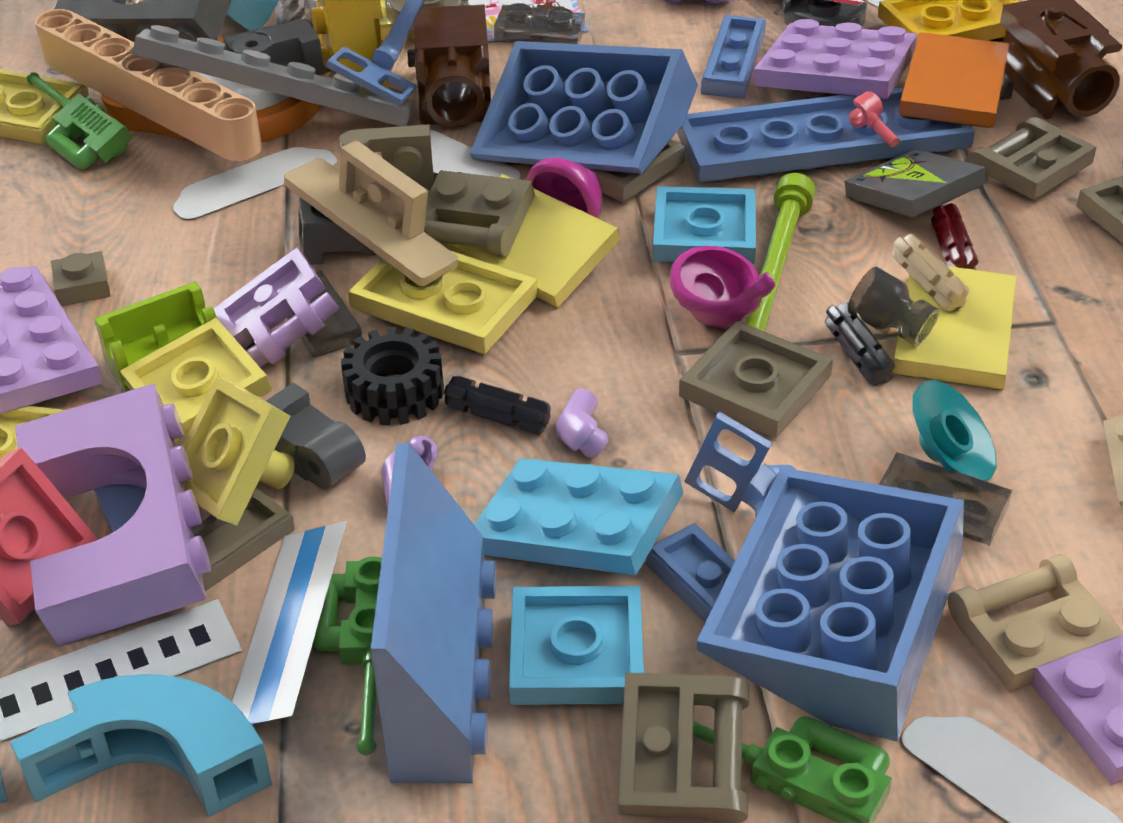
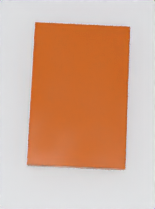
M919 32L900 101L899 115L994 128L1009 43Z

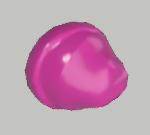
M545 158L531 168L525 180L531 181L534 189L599 219L602 209V193L598 178L593 171L578 163L562 158Z
M720 246L694 247L682 253L673 263L669 278L673 295L681 306L689 310L697 321L705 325L720 327L723 330L729 329L736 321L740 322L745 315L755 312L760 306L762 298L769 295L776 286L774 279L767 272L759 277L754 265L745 257L733 250Z

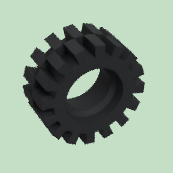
M387 327L386 335L380 336L376 329L368 332V341L359 336L353 340L354 348L346 347L343 352L344 358H341L345 398L355 415L362 412L363 420L371 423L376 416H379L380 425L390 426L391 418H399V424L402 425L409 423V415L414 414L419 420L427 416L426 407L434 411L439 405L438 398L442 399L444 394L441 353H439V346L435 341L430 343V336L422 332L415 338V329L405 328L403 334H397L396 327ZM402 374V375H400V376H395V377H384V376H387V375Z

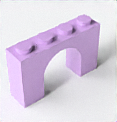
M155 384L15 426L17 449L23 448L64 499L109 485L126 484L146 489L145 496L138 510L122 527L99 540L30 561L35 611L58 647L207 600L202 574L211 572V564L201 536L194 537L192 527L201 525L202 520L192 490L185 491L184 482L193 479L187 454L182 445L176 446L175 441L177 438L184 437L183 426L175 404L164 405Z

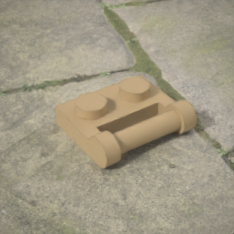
M1063 554L1042 560L1039 568L978 590L967 586L950 592L948 595V607L952 618L1010 692L1030 685L1036 667L1123 635L1122 629L1079 582L1073 563ZM1045 592H1049L1055 599L1049 603L993 622L987 614Z

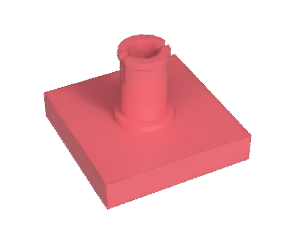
M22 447L9 451L0 459V619L7 626L20 624L35 608L30 561L99 540Z

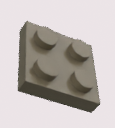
M736 321L679 379V397L716 413L720 411L741 424L777 438L831 377L833 359Z

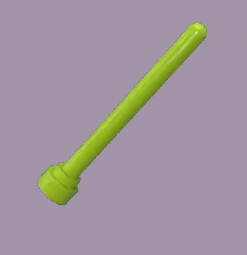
M790 173L784 175L779 180L774 194V204L779 214L760 276L767 272L774 279L776 286L769 295L762 298L758 309L748 315L745 324L764 332L770 317L798 217L809 212L816 194V187L813 181L803 174Z

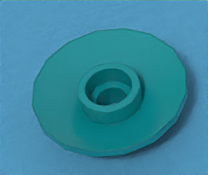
M937 380L921 383L913 394L912 411L920 433L919 442L925 454L933 461L939 462L960 481L978 485L992 479L997 468L996 450L990 433L978 412L962 394L950 385Z

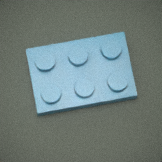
M520 458L474 525L482 534L484 555L637 575L684 492L679 474Z

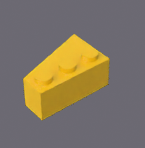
M317 0L318 7L311 8V15L315 33L317 35L322 34L323 46L321 47L325 73H328L331 79H333L334 74H338L325 66L327 61L343 47L372 61L374 51L382 45L379 19L383 17L380 0ZM342 58L338 61L353 71L362 72L364 70L363 67L348 59ZM387 80L382 84V86L391 87Z

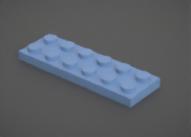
M904 87L894 88L888 99L880 98L883 112L879 117L900 139L899 143L893 148L867 125L861 128L851 125L849 114L857 108L853 102L858 97L852 95H837L687 114L685 123L677 131L682 145H685V152L698 181L722 182L728 178L752 175L768 176L775 172L798 169L814 170L822 166L845 163L855 165L863 161L896 158L914 149L929 153H947L954 149L972 147L975 131L971 125L899 115L900 101Z

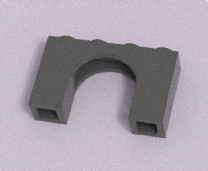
M58 0L55 9L72 11L135 42V36L144 29L151 30L152 25L175 29L179 32V38L197 42V38L218 39L231 0H143L133 4H125L126 0Z

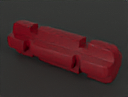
M949 203L946 206L941 205L932 209L934 216L931 218V223L936 232L943 256L947 261V266L976 270L975 266L979 260L973 249V244L958 207L953 203Z

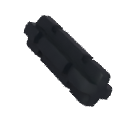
M842 302L838 306H829L826 310L828 316L825 319V324L831 333L837 337V341L857 368H860L859 371L867 382L872 385H877L882 381L889 382L893 378L892 370L895 367V363L888 353L882 349L881 344L862 319L859 318L853 307L846 302Z
M459 375L453 376L445 387V404L449 408L467 412L468 408H472L471 414L512 427L515 426L516 422H519L520 429L532 433H543L551 418V405L547 401L534 397H528L527 401H524L523 394L482 382L479 384V387H476L475 380Z

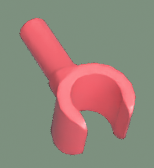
M865 92L855 98L853 103L857 108L849 114L851 125L856 128L867 125L891 148L895 147L900 139L879 117L883 112L880 98L873 92Z

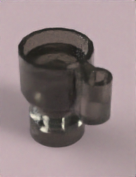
M878 266L871 268L862 277L851 295L847 308L848 313L885 335L888 334L892 327L896 328L899 337L915 347L922 344L928 337L940 314V309L925 300H912L908 285Z

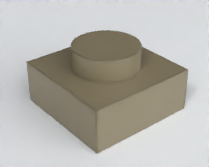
M102 251L88 254L75 253L62 259L51 260L54 290L61 306L111 297Z

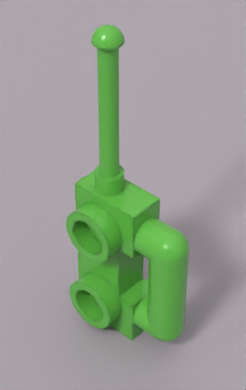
M30 72L27 75V82L30 85L37 86L63 106V109L52 118L57 123V126L46 136V143L50 148L80 170L88 169L98 159L107 163L111 158H116L125 152L128 142L132 139V136L128 133L129 130L119 121L106 114L100 104L95 106V102L89 96L84 98L80 94L73 99H68L43 81L38 73ZM80 137L84 139L85 145L81 148L70 139Z
M367 557L360 561H346V573L332 574L312 648L318 652H340L342 665L362 664V667L365 669L360 740L356 743L357 751L365 756L374 753L377 747L374 741L377 689L371 655V642L382 562L381 557ZM339 599H346L347 604L355 603V609L351 612L349 620H341V626H337Z
M808 716L798 718L789 732L776 726L763 748L754 744L748 746L742 743L744 763L752 766L751 783L756 784L762 790L767 789L781 796L786 801L795 802L838 823H874L889 795L892 778L885 775L890 765V758L887 752L878 746ZM694 721L693 736L714 745V730ZM814 748L846 764L836 766L812 755L810 750Z

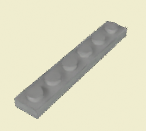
M152 25L151 30L144 29L135 36L132 55L400 127L407 126L413 105L412 100L406 99L398 106L376 93L360 87L359 84L340 74H334L333 79L316 75V69L306 64L289 62L288 67L271 63L269 55L258 51L243 50L242 54L224 50L225 44L214 39L197 38V42L179 38L177 30L160 25ZM385 87V88H387V89H389V90H391V91H393V92H395V93H397V94H403V93H404V92H402V91H400V90H398V89H394V88H391V87Z

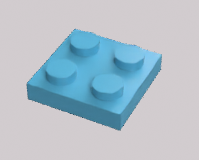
M657 186L653 261L674 263L682 253L691 248L720 246L735 251L752 264H755V189Z
M641 586L513 587L509 675L510 705L624 704L625 673H644Z

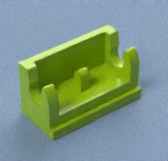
M194 281L94 318L105 363L123 391L127 392L131 390L126 385L120 370L217 316L213 306L205 307L202 289Z

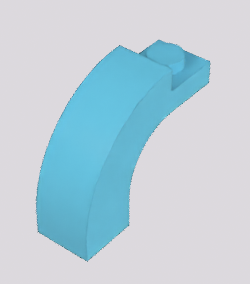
M137 674L119 676L86 684L67 692L74 711L73 713L51 723L43 724L34 731L10 741L25 783L35 803L105 769L133 762L160 764L178 772L188 781L208 816L272 785L263 742L243 712L219 692L200 683L174 676Z

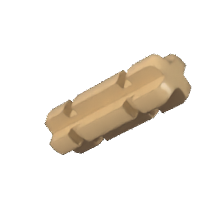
M909 234L903 239L898 237L893 243L895 246L892 252L893 258L905 268L930 296H933L934 300L944 310L951 312L957 307L962 308L965 306L969 288L916 235Z

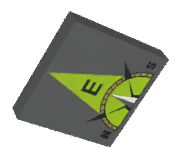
M914 149L847 179L844 183L846 197L915 218L983 186L986 183V172L984 166Z

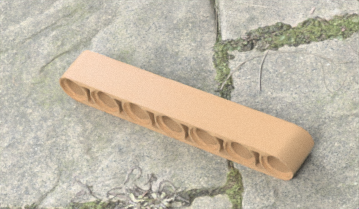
M65 9L49 10L40 14L35 19L44 61L49 67L225 159L243 161L251 159L261 152L262 144L255 103L250 99L191 70L132 55L133 41L72 11Z

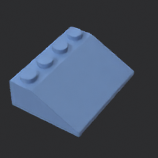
M515 41L470 155L476 160L534 165L545 158H562L578 163L587 169L642 174L685 123L698 83L682 49Z
M396 443L371 642V655L390 783H473L474 755L487 754V713H477L478 700L490 699V659H480L481 648L493 647V609L483 608L484 599H495L496 562L484 561L482 534L410 443Z
M780 467L697 639V650L830 726L898 741L963 555L964 500Z

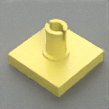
M216 376L182 445L187 454L193 475L192 480L184 482L185 491L191 489L197 504L214 517L237 526L259 481L279 490L284 488L292 478L295 467L294 458L287 453L274 450L291 416L237 384Z

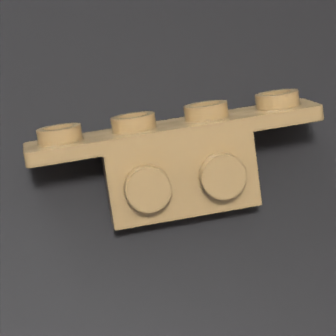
M355 140L341 147L340 171L324 159L316 158L284 174V185L419 286H426L457 268L458 256L424 232L428 190L359 141Z

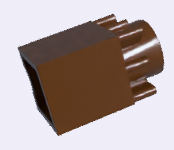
M1027 0L1003 5L1000 24L1006 29L1003 43H1009L1003 79L1031 107H1035L1046 119H1050L1054 114L1057 102L1077 117H1089L1099 113L1109 105L1119 89L1120 75L1117 69L1104 56L1119 52L1122 49V44L1109 34V30L1075 0Z
M485 4L422 7L414 22L415 49L407 51L408 67H415L420 123L423 125L442 124L450 127L454 125L465 126L471 122H483L491 102Z

